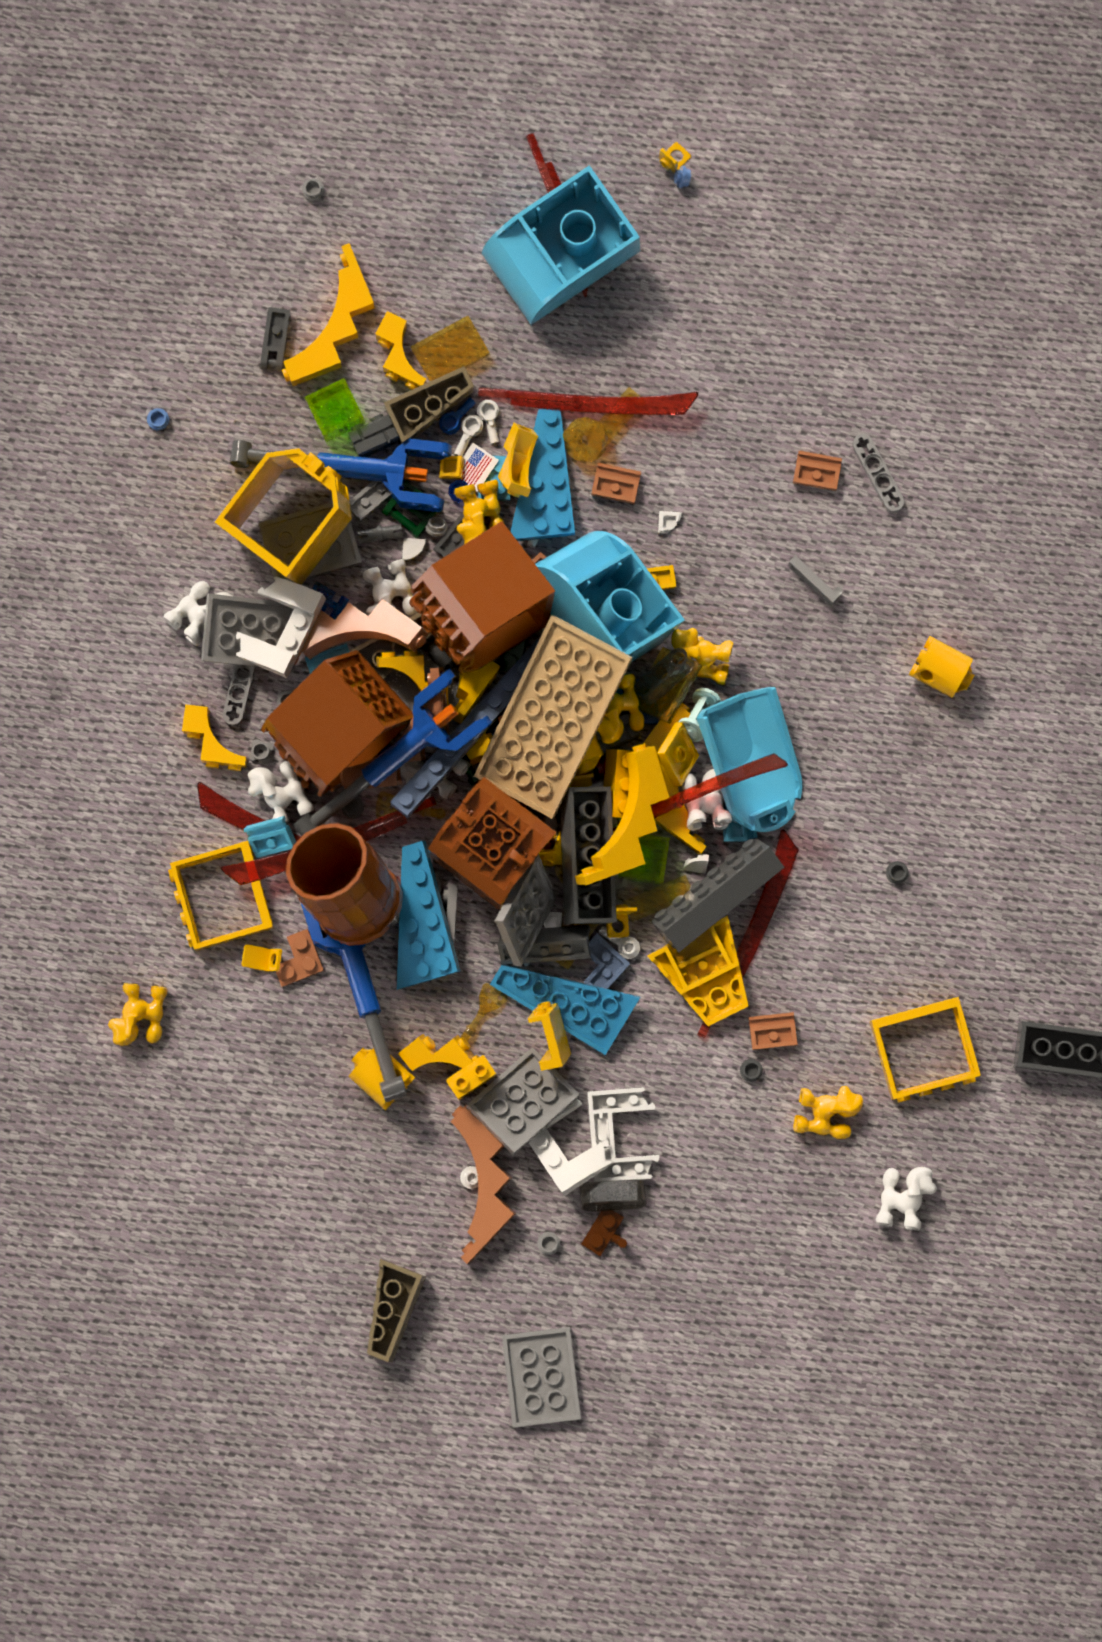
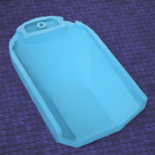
M765 687L741 693L703 709L698 715L697 721L725 804L732 817L743 827L757 832H770L785 825L796 812L793 810L796 798L801 799L802 777L776 688Z

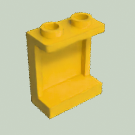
M542 1002L537 1005L528 1017L529 1023L542 1022L549 1050L539 1061L541 1071L563 1067L571 1055L558 1003Z
M482 1055L449 1077L446 1082L458 1100H461L497 1076L486 1057Z

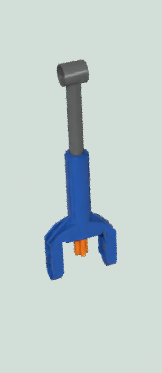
M409 438L399 445L393 454L385 460L320 452L316 456L325 463L323 468L329 466L342 477L382 482L401 508L432 512L443 511V499L438 498L434 494L404 491L405 480L426 482L428 478V469L407 467L408 456L442 460L451 457L452 445L448 443ZM235 440L232 445L230 465L238 468H248L250 462L260 463L266 453L276 451L252 449L250 442Z
M451 669L439 676L414 697L413 728L364 767L361 770L362 776L311 816L307 813L293 824L301 836L323 825L371 785L377 787L426 746L457 751L493 723L488 716H485L472 723L453 740H450V735L443 727L459 715L457 709L452 704H449L436 716L428 708L425 709L424 705L451 684L452 679L455 677Z
M301 903L314 945L327 952L335 953L342 958L359 1017L366 1021L384 1080L379 1084L385 1102L407 1096L402 1076H396L378 1017L381 1008L363 952L366 944L349 946L332 939L328 935L324 938L319 922L313 918Z

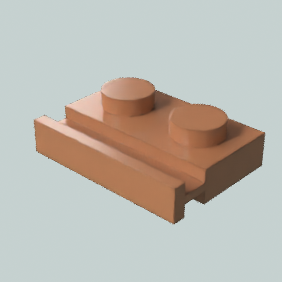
M798 451L793 484L836 491L842 458Z
M598 463L591 495L635 504L641 472Z
M794 1012L748 1017L752 1050L798 1045Z

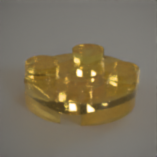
M589 417L578 418L563 433L565 449L577 461H595L606 450V441H608L607 430L597 420ZM584 435H590V438L588 439V445L582 443V437Z

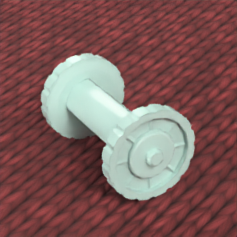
M698 688L695 690L692 696L695 706L688 718H682L678 721V723L684 724L692 742H698L703 739L697 721L700 712L721 702L718 694L708 688Z

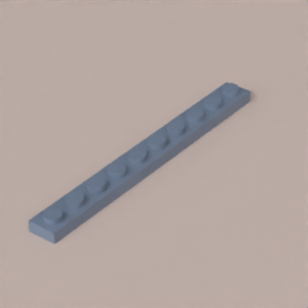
M539 640L533 643L456 728L449 739L453 740L472 723L485 716H488L493 723L457 751L438 748L390 801V804L406 818L411 816L506 710Z

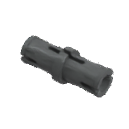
M402 524L386 527L378 525L377 528L357 530L358 536L367 535V537L358 538L359 544L374 541L382 543L387 539L404 538L403 532L394 533L396 530H403Z

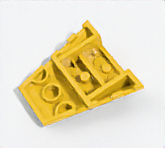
M728 915L722 917L680 952L671 945L666 944L647 955L707 1026L749 1006Z

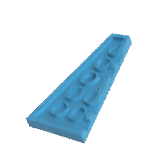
M560 407L538 409L534 431L538 438L531 456L528 474L531 491L528 497L522 495L518 497L510 531L517 541L575 535Z
M426 841L402 847L401 863L403 898L402 909L399 914L397 990L461 971Z
M507 965L500 966L490 983L491 986L532 1011L542 1002L558 1003L565 1031L604 1055L610 1049L640 999V996Z

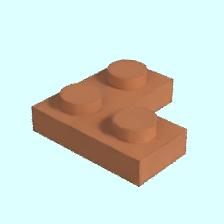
M308 929L287 936L294 958L280 963L279 971H276L281 987L324 971Z

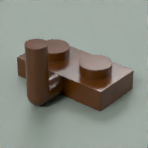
M604 1206L581 1245L601 1256L609 1241L621 1248L626 1247L627 1241L615 1234L624 1217Z

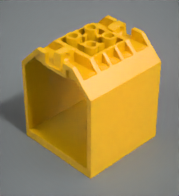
M299 448L266 453L216 519L215 523L285 577L302 585L352 519L348 487L340 481L341 475L329 466L323 468L325 463L311 452L307 455ZM301 468L332 492L334 507L291 564L287 565L240 528L284 470Z

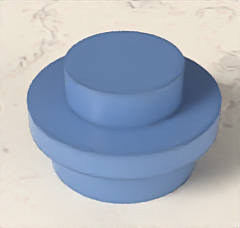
M680 166L679 170L675 171L674 183H678V188L688 187L691 179V170L686 169L685 166Z
M153 409L147 416V423L153 430H163L169 424V415L163 409Z

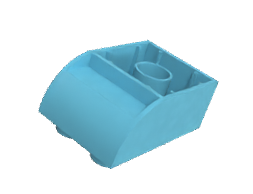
M589 165L506 222L487 241L483 247L482 255L532 325L639 253L640 237Z
M605 531L590 532L535 564L555 590L551 616L554 615L633 657L631 662L662 644L685 621L633 549L622 539Z

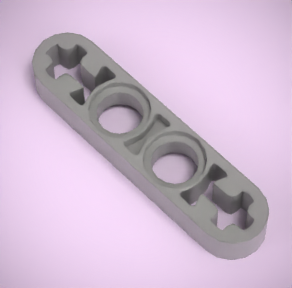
M867 434L857 435L852 443L853 450L884 508L891 513L900 511L904 505V498L873 440ZM861 439L863 442L867 441L868 444L866 445V449L868 453L871 450H873L874 453L868 454L865 458H863L862 455H865V451L862 447H857V445L859 444V440ZM871 458L876 459L879 462V467L874 470L868 468L867 460ZM879 478L888 479L889 487L886 489L879 488L877 485ZM892 488L894 489V492H891L893 499H899L898 507L896 508L894 505L889 506L890 497L888 494L885 497L883 496L884 493H888Z
M234 666L223 710V718L228 725H239L244 718L256 667ZM241 667L250 669V675L245 679L238 676V670ZM237 688H241L245 692V696L241 700H235L232 696L233 691ZM230 701L235 704H243L242 708L237 706L236 713L239 715V718H234V721H230V717L227 716L228 713H232L234 707L229 705Z

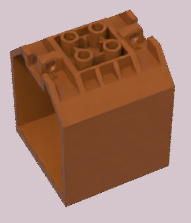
M501 521L432 564L411 586V592L413 594L418 593L410 599L409 604L422 614V626L428 634L431 633L434 636L437 647L441 651H445L449 658H452L457 665L463 663L460 665L459 671L467 673L483 668L545 628L549 621L555 590Z
M355 650L324 660L266 718L261 731L263 733L269 731L271 737L276 741L274 746L279 750L280 756L285 761H289L294 767V772L300 778H304L306 782L312 780L319 790L317 794L319 797H322L329 790L333 792L342 786L340 773L346 767L356 766L374 759L410 723L413 712L362 654Z
M483 777L463 799L462 804L451 818L442 826L430 844L428 852L431 859L500 911L511 889L533 863L540 851L551 849L555 844L557 832Z

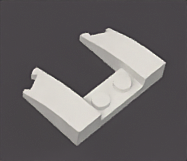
M275 576L274 583L265 590L261 587L257 593L294 609L276 646L237 632L236 639L241 640V652L236 653V656L288 678L326 598L320 592Z
M644 1087L587 1092L591 1148L607 1140L610 1148L604 1149L605 1159L612 1163V1165L593 1177L594 1183L652 1178L648 1171L652 1161H659V1155L616 1158L612 1113L655 1110L654 1103L648 1105L641 1092L645 1091Z
M578 1099L528 1142L564 1196L612 1165L611 1161H606L604 1149L610 1148L607 1140L568 1162L548 1132L547 1128L583 1105Z

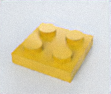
M675 723L657 752L673 786H682L699 757L683 723Z

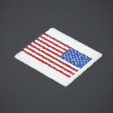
M472 443L463 456V479L458 480L466 485L474 484L476 492H478L477 484L484 483L499 460Z

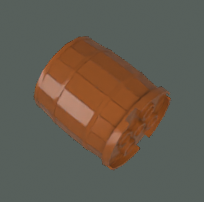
M338 823L325 824L306 832L294 844L287 858L286 876L299 901L313 918L319 922L321 929L329 937L345 945H361L383 936L390 929L388 925L395 916L398 917L402 909L403 891L397 877L388 870L386 864L374 848L350 826Z

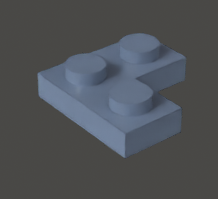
M596 934L590 940L589 945L591 950L590 959L598 966L583 983L608 989L630 963L600 935Z

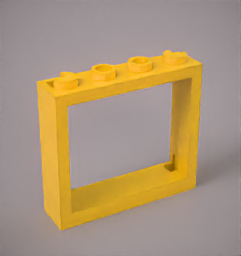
M249 841L170 863L169 877L171 883L175 882L177 891H174L177 904L182 905L181 920L183 926H188L190 933L186 934L189 946L194 947L195 951L274 929ZM242 852L262 924L201 942L181 869Z
M959 997L869 1021L891 1100L897 1099L898 1103L911 1100L910 1095L919 1093V1096L922 1097L933 1094L932 1089L940 1087L941 1091L955 1088L953 1083L962 1081L963 1085L976 1082L975 1077L981 1076ZM952 1009L970 1072L897 1091L879 1028Z

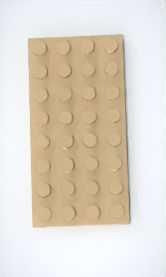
M552 615L474 777L480 780L485 777L507 795L553 819L633 657Z

